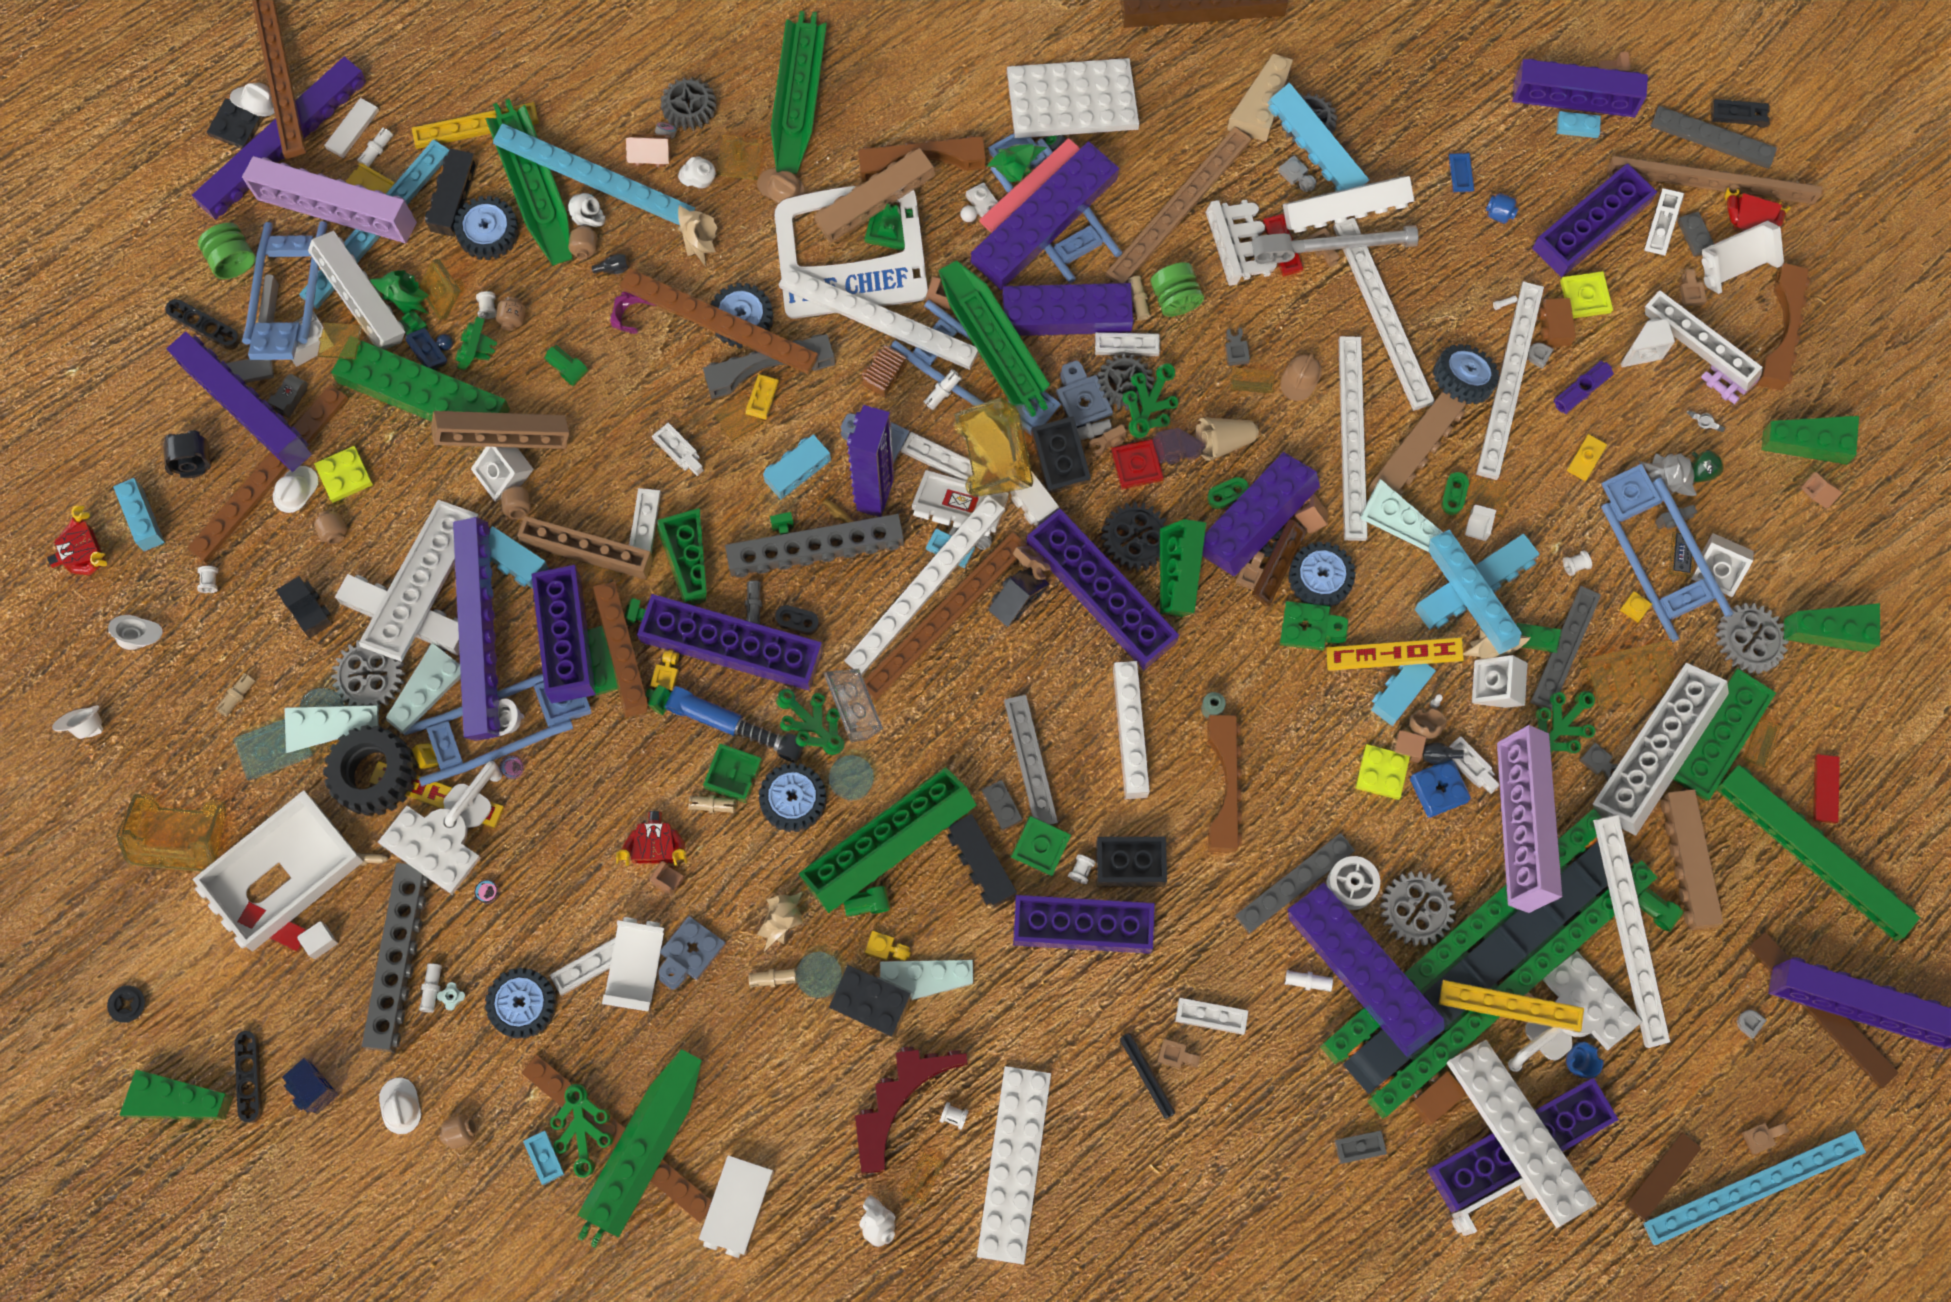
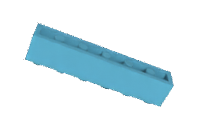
M1290 83L1270 98L1267 102L1269 104V111L1275 117L1278 115L1283 121L1281 123L1283 128L1288 133L1292 132L1296 137L1295 142L1301 149L1305 148L1309 153L1310 161L1314 165L1318 164L1323 170L1321 173L1327 181L1331 180L1336 186L1335 191L1362 186L1369 181L1368 177Z
M1450 529L1431 538L1428 552L1499 655L1518 646L1521 631Z
M1522 534L1476 564L1475 567L1491 590L1496 592L1502 587L1501 583L1506 580L1511 582L1519 576V571L1522 569L1527 571L1536 565L1535 560L1540 554L1525 534ZM1449 582L1420 601L1414 610L1429 630L1436 626L1438 629L1449 622L1448 618L1453 615L1458 617L1467 609Z

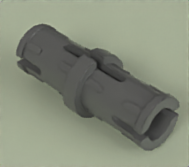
M748 581L747 600H745L746 621L760 625V608L762 607V601L760 600L761 582Z

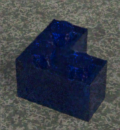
M303 1058L282 1076L286 1082L284 1087L295 1097L292 1101L301 1111L304 1109L307 1113L313 1112L318 1114L339 1096L337 1091L313 1063L306 1058Z

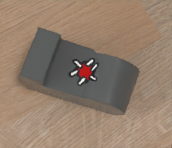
M289 374L276 394L270 396L267 403L275 412L290 418L304 396L308 383L293 374Z

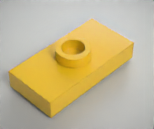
M758 374L746 408V414L767 419L779 379Z
M1588 434L1567 471L1586 482L1607 444Z

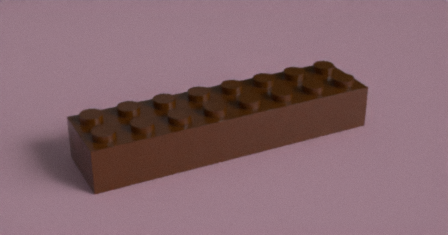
M1120 0L1123 28L1280 17L1285 16L1288 0Z

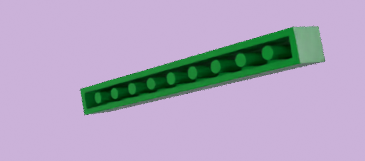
M1737 765L1719 784L1716 790L1895 942L1904 938L1921 917L1916 914L1913 907L1900 901L1894 891L1885 888L1879 883L1876 876L1862 869L1857 860L1849 858L1844 854L1842 848L1825 838L1824 833L1820 829L1812 827L1806 822V818L1802 814L1793 811L1783 798L1777 797L1765 783L1756 780L1750 770Z

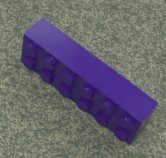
M1523 59L1514 79L1512 102L1635 118L1647 97L1648 74L1624 72L1618 69H1600L1595 66L1584 67L1577 64H1560L1555 61L1544 62L1537 61L1536 59Z
M1627 163L1541 234L1532 249L1562 278L1652 202L1657 191Z
M1131 283L1003 286V311L1019 336L1095 334L1096 332L1131 333L1133 325Z
M1283 452L1205 533L1202 556L1235 577L1320 488L1317 472Z
M571 565L532 573L545 694L552 704L596 695L582 580L576 566Z
M1016 895L1013 946L1151 954L1153 950L1155 903Z

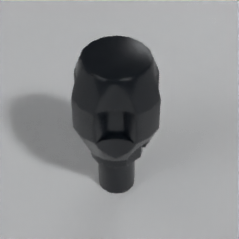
M622 253L612 254L600 264L592 265V272L594 274L604 272L615 275L623 273L630 268L629 257L627 254Z
M1443 743L1424 745L1423 760L1429 763L1442 764L1453 760V758L1464 759V750H1454Z

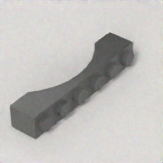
M817 334L803 341H792L818 353L819 357L812 368L813 371L835 366L834 355L827 334ZM754 351L748 356L732 357L722 363H710L707 367H703L711 399L732 394L740 383L757 371L786 364Z

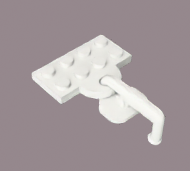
M489 761L470 786L466 784L454 786L444 799V809L435 810L425 818L406 806L378 843L453 895L481 859L479 855L463 844L467 838V828L481 825L491 811L489 800L479 794V792L489 779L494 782L501 780L502 773L494 761Z
M1577 951L1550 972L1543 981L1558 996L1555 1002L1584 1008L1582 1031L1576 1032L1528 1022L1525 1026V1033L1531 1042L1521 1049L1514 1058L1509 1060L1508 1067L1511 1071L1518 1072L1521 1070L1522 1064L1538 1050L1548 1059L1558 1060L1571 1050L1572 1036L1584 1037L1590 1033L1608 1051L1639 1026L1642 1021Z

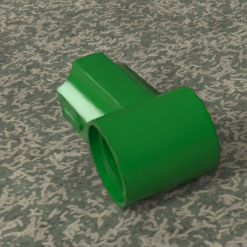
M557 345L552 346L544 357L545 361L560 372L562 378L571 386H575L589 371L579 359H573Z
M886 886L870 888L866 892L853 895L844 902L846 917L869 912L871 914H878L889 911L891 908Z
M1649 888L1644 889L1637 896L1640 909L1650 915L1654 923L1665 931L1670 932L1684 913L1678 905L1663 900Z

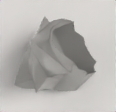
M1656 453L1652 464L1639 461L1649 472L1648 476L1651 482L1662 478L1671 494L1677 492L1683 495L1697 496L1693 487L1694 470L1690 458H1686L1681 453L1677 455L1669 454L1664 458Z

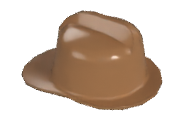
M776 168L768 169L757 180V187L760 193L777 203H781L788 198L804 195L802 182L793 173L788 171L777 173Z
M1299 355L1290 361L1280 383L1281 390L1288 399L1303 401L1313 393L1322 373L1321 365L1314 359V355Z

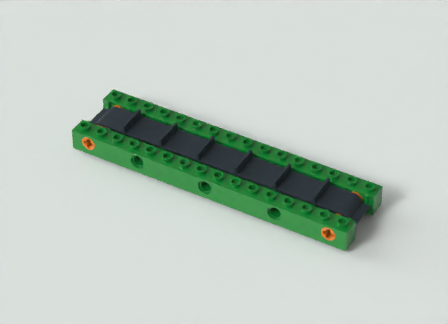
M1592 809L1558 839L1562 887L1561 898L1528 913L1508 905L1506 884L1404 973L1444 1019V1029L1446 1032L1432 1045H1429L1427 1042L1410 1056L1406 1057L1382 1029L1363 1045L1364 1042L1371 1038L1369 1035L1380 1027L1364 1008L1320 1046L1335 1065L1339 1061L1343 1062L1351 1055L1343 1063V1066L1368 1094L1379 1087L1371 1094L1372 1097L1367 1102L1382 1119L1389 1116L1440 1071L1450 1059L1457 1056L1500 1018V1016L1439 1005L1443 980L1524 996L1615 916L1593 821L1602 817L1595 809ZM1587 850L1576 861H1574L1570 866H1568L1567 862H1569L1574 856L1577 857L1582 852ZM1628 855L1629 864H1631L1634 860ZM1642 860L1630 866L1638 896L1658 877ZM1606 887V891L1597 897L1596 894ZM1579 911L1580 914L1565 927L1563 924ZM1481 937L1485 939L1473 951L1467 952ZM1512 969L1514 972L1498 986L1496 982ZM1411 1059L1412 1062L1409 1063L1403 1070H1399L1396 1073H1394L1405 1062Z

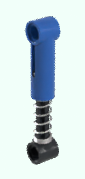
M674 686L665 704V708L676 715L687 716L732 736L741 734L743 738L749 737L751 741L756 740L760 745H767V748L773 747L779 757L792 763L798 762L804 747L796 743V735L790 733L776 735L771 733V730L766 731L763 727L754 726V723L752 725L747 723L746 720L743 721L742 715L696 697L691 692Z

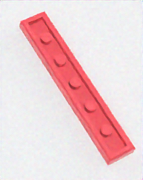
M1068 138L981 217L980 223L992 233L1075 155L1080 148Z

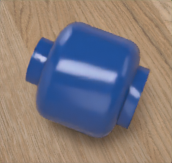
M1498 193L1496 196L1492 195L1485 211H1488L1489 218L1505 224L1509 219L1514 220L1519 208L1515 207L1516 199L1503 193Z

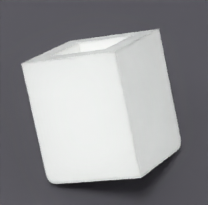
M1474 505L1469 515L1465 535L1486 541L1491 534L1496 510Z
M321 921L297 937L307 954L313 959L318 958L338 944L327 925Z

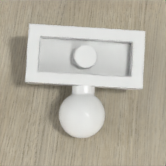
M984 182L966 191L965 196L972 206H964L961 209L960 216L965 222H972L976 219L977 214L983 217L998 203Z

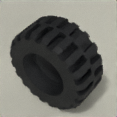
M369 725L361 726V730L353 728L348 731L349 735H341L338 738L339 742L337 745L333 744L330 750L332 752L330 756L326 755L324 762L327 763V767L323 768V775L328 778L324 781L326 788L330 789V795L338 803L357 814L362 813L366 816H373L374 813L377 815L386 814V809L393 811L398 808L397 803L399 801L403 803L407 799L406 793L408 791L412 792L414 785L411 784L412 780L417 778V773L413 770L417 767L416 760L412 758L414 753L407 746L406 742L388 729L385 730L380 726L370 727ZM384 753L387 767L382 779L371 788L358 789L354 778L358 764L370 754Z

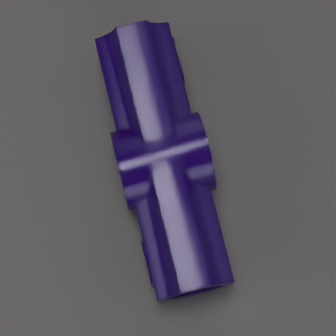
M1600 361L1586 374L1579 376L1575 383L1554 399L1553 402L1556 408L1561 413L1567 414L1580 402L1588 399L1591 393L1614 375L1612 367L1607 362ZM1580 385H1584L1588 390L1582 389Z

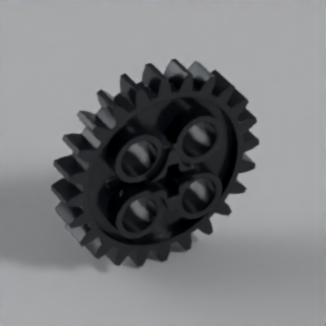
M1134 502L1131 508L1128 503H1125L1123 509L1117 506L1116 513L1110 512V518L1105 519L1104 523L1106 525L1101 529L1105 534H1102L1100 539L1106 541L1102 548H1109L1106 556H1114L1112 563L1119 560V568L1126 564L1127 571H1130L1132 566H1134L1136 572H1139L1141 566L1145 571L1149 569V564L1153 568L1156 567L1157 561L1160 562V528L1165 527L1163 524L1167 520L1166 518L1159 519L1160 511L1154 514L1153 506L1147 510L1145 509V503L1139 508L1137 503ZM1135 520H1141L1144 526L1137 525ZM1147 528H1152V530L1144 532ZM1117 530L1124 531L1126 536H1120ZM1147 538H1153L1156 544L1149 543ZM1130 541L1127 545L1120 546V544ZM1129 548L1136 549L1138 554L1130 553Z

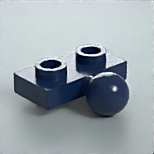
M423 328L406 335L405 338L423 366L435 370L447 364V359L441 350L448 351L453 347L454 341L450 335L441 334L434 342L428 331Z

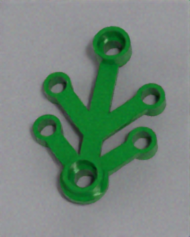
M1169 363L1162 364L1157 368V379L1149 395L1145 384V375L1137 373L1131 377L1132 384L1138 389L1143 408L1141 413H1139L1136 403L1137 394L1134 391L1123 394V402L1129 406L1132 417L1129 423V431L1135 438L1145 437L1151 428H1162L1169 425L1170 418L1167 414H1161L1155 419L1148 420L1151 412L1162 409L1171 410L1178 406V399L1175 396H1169L1163 401L1156 402L1165 382L1175 377V368Z
M781 690L776 698L777 705L782 709L791 708L804 721H795L791 716H784L780 722L781 729L784 731H800L795 739L799 746L823 747V750L829 755L841 753L845 743L843 738L838 735L840 711L836 708L828 710L826 714V720L829 722L828 732L822 727V706L825 702V697L822 694L815 693L810 700L813 709L812 717L795 700L792 690ZM808 732L816 733L819 737H811Z
M1582 691L1577 693L1574 699L1575 705L1563 718L1562 705L1566 702L1565 695L1557 692L1550 696L1552 704V730L1549 732L1551 754L1553 751H1567L1570 754H1575L1581 750V744L1577 740H1570L1567 743L1554 742L1560 735L1582 736L1583 738H1592L1595 735V728L1592 725L1568 727L1584 709L1593 707L1595 697L1591 692ZM1557 695L1560 697L1559 703L1556 702ZM1586 696H1587L1588 699H1589V703H1588V704L1585 702V697H1586ZM1539 708L1536 711L1538 729L1547 732V721L1551 718V711L1548 708ZM1542 711L1546 713L1545 718H1542L1541 716ZM1586 728L1590 730L1589 735L1585 733ZM1572 743L1575 744V750H1574V751L1571 749V744H1572Z
M572 1084L565 1091L564 1098L566 1103L559 1113L551 1118L550 1125L555 1130L563 1129L567 1124L566 1117L572 1110L574 1119L561 1138L554 1142L553 1148L558 1154L567 1152L570 1148L569 1142L576 1134L579 1159L574 1164V1172L578 1177L585 1178L592 1175L595 1170V1164L589 1158L586 1132L602 1148L612 1145L613 1136L608 1132L603 1133L584 1117L583 1108L594 1116V1120L598 1124L608 1122L610 1112L607 1109H600L588 1099V1092L583 1085ZM576 1091L580 1094L579 1100L575 1098ZM601 1112L605 1115L604 1120H601L599 1117ZM557 1118L561 1120L560 1126H557L556 1124ZM603 1136L608 1138L607 1144L603 1143ZM560 1142L564 1144L563 1150L559 1148ZM584 1163L589 1165L588 1171L584 1169Z

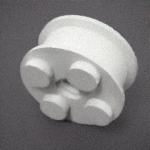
M1350 856L1341 859L1335 864L1327 877V887L1348 910H1358L1367 906L1378 894L1380 876L1370 861L1362 857ZM1351 880L1355 881L1356 885H1353Z

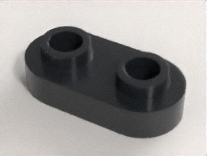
M789 605L781 606L776 611V622L781 628L805 635H811L819 628L818 617L811 611ZM785 616L791 617L789 621L783 620ZM808 621L812 623L810 627L804 626Z

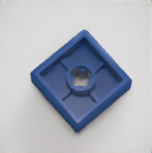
M1453 760L1434 765L1414 773L1410 777V781L1428 818L1466 804L1471 799ZM1438 784L1440 786H1444L1445 789L1443 792L1441 790H1436Z

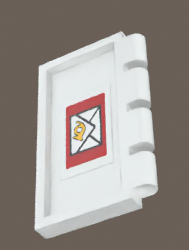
M926 470L913 501L912 510H914V516L929 520L930 515H933L932 521L949 526L952 520L954 521L953 527L960 528L988 495L1005 508L1009 493ZM1001 516L984 536L989 537L991 532H996Z

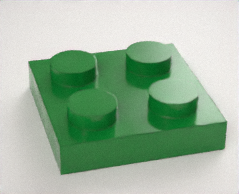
M1029 815L1010 857L1053 876L1071 834Z

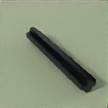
M1127 1033L1120 1038V1042L1163 1117L1165 1119L1170 1118L1175 1114L1172 1104L1132 1034Z

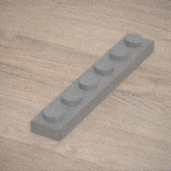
M1023 695L1005 699L1004 704L1032 816L1052 826L1058 825L1027 697Z

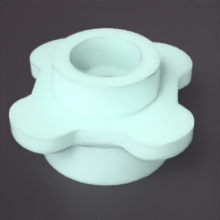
M450 982L445 990L438 992L437 999L445 1004L447 1010H454L455 1006L465 999V993L460 992L457 989V985Z

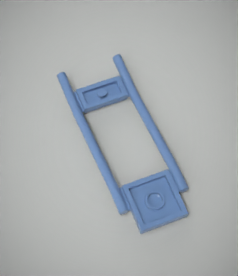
M1014 134L988 147L989 153L993 158L999 154L998 149L1009 148L1015 144H1033V146L1047 147L1037 155V160L1031 162V170L1039 166L1053 153L1043 139L1038 140L1035 144L1031 137L1015 138ZM991 167V171L1003 185L1006 192L1009 193L1014 188L1011 182L1004 178L996 168ZM1090 207L1083 212L1090 222V226L1056 244L1054 248L1049 244L1044 249L1069 283H1073L1076 277L1066 264L1101 246L1103 242L1115 257H1119L1122 254L1120 248L1098 221Z
M270 222L264 223L257 250L248 315L242 342L247 345L250 344L248 352L250 360H294L298 342L306 344L308 341L319 266L311 257L302 325L299 322L255 324L265 255H268V257L311 256L308 249L311 240L314 239L313 236L301 235L270 236L273 224ZM319 222L316 237L326 234V222Z
M931 300L925 303L924 306L940 318L932 329L953 338L959 332L971 340L960 322ZM895 340L892 343L891 348L906 356L908 361L939 383L946 377L931 367L938 356L918 347L912 353ZM958 384L951 390L978 409L984 408L990 417L1010 432L1018 425L1029 435H1031L1032 427L1046 424L1061 405V403L1044 391L1041 396L1046 402L1048 409L1043 411L1035 398L1029 401L1036 411V416L1031 417L1024 405L1012 406L1010 401H1008L1001 411L998 412Z
M1640 464L1601 483L1611 502L1602 505L1601 508L1671 642H1676L1680 638L1670 619H1675L1713 601V599H1716L1725 617L1734 614L1662 478L1651 482L1643 465ZM1664 501L1704 580H1699L1659 600L1619 522H1623Z
M543 674L497 691V696L501 700L534 686L548 728L465 763L462 762L449 725V721L463 716L462 706L447 713L416 722L404 736L427 729L441 770L420 777L421 786L467 772L550 736L573 729L571 720L592 714L587 698L582 697L552 704L545 694Z

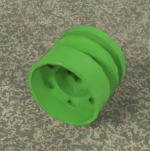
M234 223L215 225L206 230L198 239V247L205 259L208 260L207 263L216 278L231 279L238 277L248 271L255 263L256 257L246 242L238 225Z
M1182 262L1167 266L1155 273L1150 279L1153 291L1159 297L1158 304L1161 306L1164 316L1174 317L1188 313L1204 301L1203 292L1200 290V285L1196 282L1197 277L1190 263Z

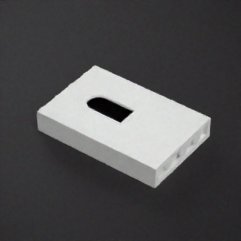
M303 790L193 878V881L197 884L195 888L197 893L203 899L207 897L211 902L208 904V907L215 915L220 914L222 916V925L229 932L233 930L236 934L234 938L236 943L242 949L247 947L253 952L364 861L315 801ZM280 863L291 879L264 901L253 903L265 909L266 912L252 929L238 923L239 917L248 902H250L247 898L248 888L275 865Z

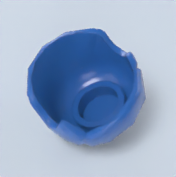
M1587 1042L1573 1044L1571 1050L1566 1053V1064L1569 1071L1579 1078L1589 1079L1597 1077L1604 1065L1603 1060L1597 1055L1598 1049Z

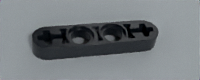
M172 299L166 304V313L177 323L225 349L231 350L239 346L240 337L233 328L181 300ZM174 308H175V309L180 308V310L184 313V315H182L181 313H179V312H177V311L173 312L172 310H173ZM193 315H198L199 321L195 324H190L189 318ZM216 325L217 330L214 333L209 334L206 332L208 326ZM222 333L225 336L233 337L234 339L232 341H226V339L222 336Z
M242 1031L237 1034L234 1041L237 1113L241 1121L255 1123L262 1115L259 1040L254 1033ZM246 1036L252 1039V1043H248L247 1047L249 1052H253V1055H241L242 1052L246 1053V1046L241 1044L246 1039ZM252 1059L254 1063L253 1068L248 1072H244L242 1070L243 1061ZM248 1082H252L255 1086L254 1092L251 1095L243 1093V1086ZM244 1099H255V1102L250 1101V1107L255 1110V1113L251 1114V1118L244 1114L245 1111L249 1110V1103L243 1102Z

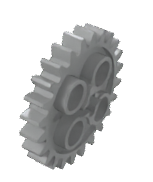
M1744 603L1742 606L1736 605L1732 608L1733 615L1729 617L1724 615L1720 618L1721 623L1717 625L1720 631L1715 636L1720 637L1721 640L1716 644L1723 645L1724 648L1719 652H1726L1728 654L1725 660L1732 659V667L1739 664L1741 671L1747 668L1749 674L1755 670L1757 674H1760L1763 671H1769L1772 667L1774 668L1784 659L1783 654L1787 652V649L1783 646L1788 644L1789 641L1783 639L1784 631L1780 629L1784 624L1776 623L1779 617L1772 618V610L1765 613L1763 605L1757 609L1755 603L1749 607L1747 603ZM1761 624V625H1762L1761 629H1760L1759 632H1757V633L1755 634V636L1753 637L1752 634H1753L1755 631H1757L1759 625ZM1751 640L1752 643L1746 647L1743 653L1742 649Z
M359 640L356 641L357 647L349 644L348 648L350 651L348 653L343 650L341 651L344 656L343 659L336 658L337 662L340 663L339 666L332 667L337 671V674L331 676V678L337 680L332 685L334 688L339 689L336 695L343 696L341 701L344 703L349 702L348 706L378 705L380 709L381 702L388 706L387 699L389 697L394 700L396 699L393 692H401L397 685L404 683L399 678V676L405 675V672L399 669L404 666V663L360 647ZM379 659H383L382 665L376 668V662ZM361 660L360 667L354 670V664ZM386 672H387V675H384V676L377 675V674H383V673H386ZM352 674L358 675L351 678L349 677ZM383 680L382 687L376 690V684ZM358 682H361L360 689L358 691H354V686Z
M1409 872L1408 879L1402 874L1399 876L1400 882L1394 879L1391 882L1393 887L1387 886L1385 889L1389 894H1383L1381 897L1387 902L1380 904L1381 908L1386 909L1380 916L1387 917L1388 919L1383 925L1392 926L1389 934L1396 931V940L1403 936L1405 937L1404 944L1412 940L1415 947L1419 941H1421L1423 946H1426L1428 939L1434 944L1436 942L1435 935L1442 939L1444 937L1442 931L1448 932L1450 928L1447 924L1454 922L1449 916L1456 913L1455 910L1450 909L1455 904V901H1448L1452 893H1444L1447 885L1439 887V878L1433 882L1431 881V874L1423 878L1422 872H1419L1416 877H1414L1412 872ZM1409 889H1416L1419 892V898H1413L1409 893ZM1425 893H1429V897L1421 906L1420 912L1415 915L1410 925H1406V921L1416 908L1415 906L1421 902ZM1430 901L1438 905L1437 912L1429 908L1428 903ZM1397 907H1404L1407 911V916H1400L1397 913ZM1416 920L1424 921L1426 929H1419L1416 926Z

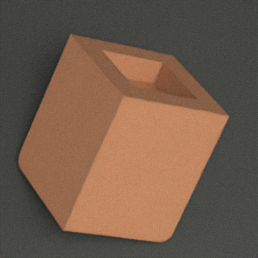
M1620 52L1616 61H1600L1599 68L1630 72L1629 52Z
M933 277L926 294V302L931 300L941 309L951 312L944 287H941V279Z
M1815 472L1801 487L1812 500L1826 509L1842 494L1830 480L1818 472Z
M1315 494L1295 513V516L1308 533L1328 525V511Z
M1400 730L1396 738L1395 753L1410 756V761L1419 763L1422 758L1426 737Z
M662 861L650 878V881L655 887L672 897L683 881L684 876L668 867L667 863Z

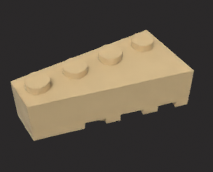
M1276 54L1271 56L1230 116L1228 131H1232L1236 127L1249 137L1267 142L1275 118L1269 111V104L1267 102L1285 87L1293 62L1292 59Z

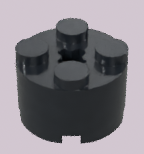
M191 430L187 433L168 434L165 436L163 443L165 471L169 475L174 476L173 473L180 474V478H195L205 474L207 468L208 470L211 468L209 443L206 438L200 435L199 431Z

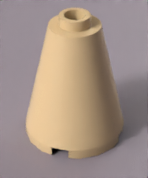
M1205 417L1200 418L1199 421L1201 423L1196 425V442L1198 448L1203 449L1204 454H1201V456L1206 461H1209L1254 442L1259 431L1257 425L1250 420Z

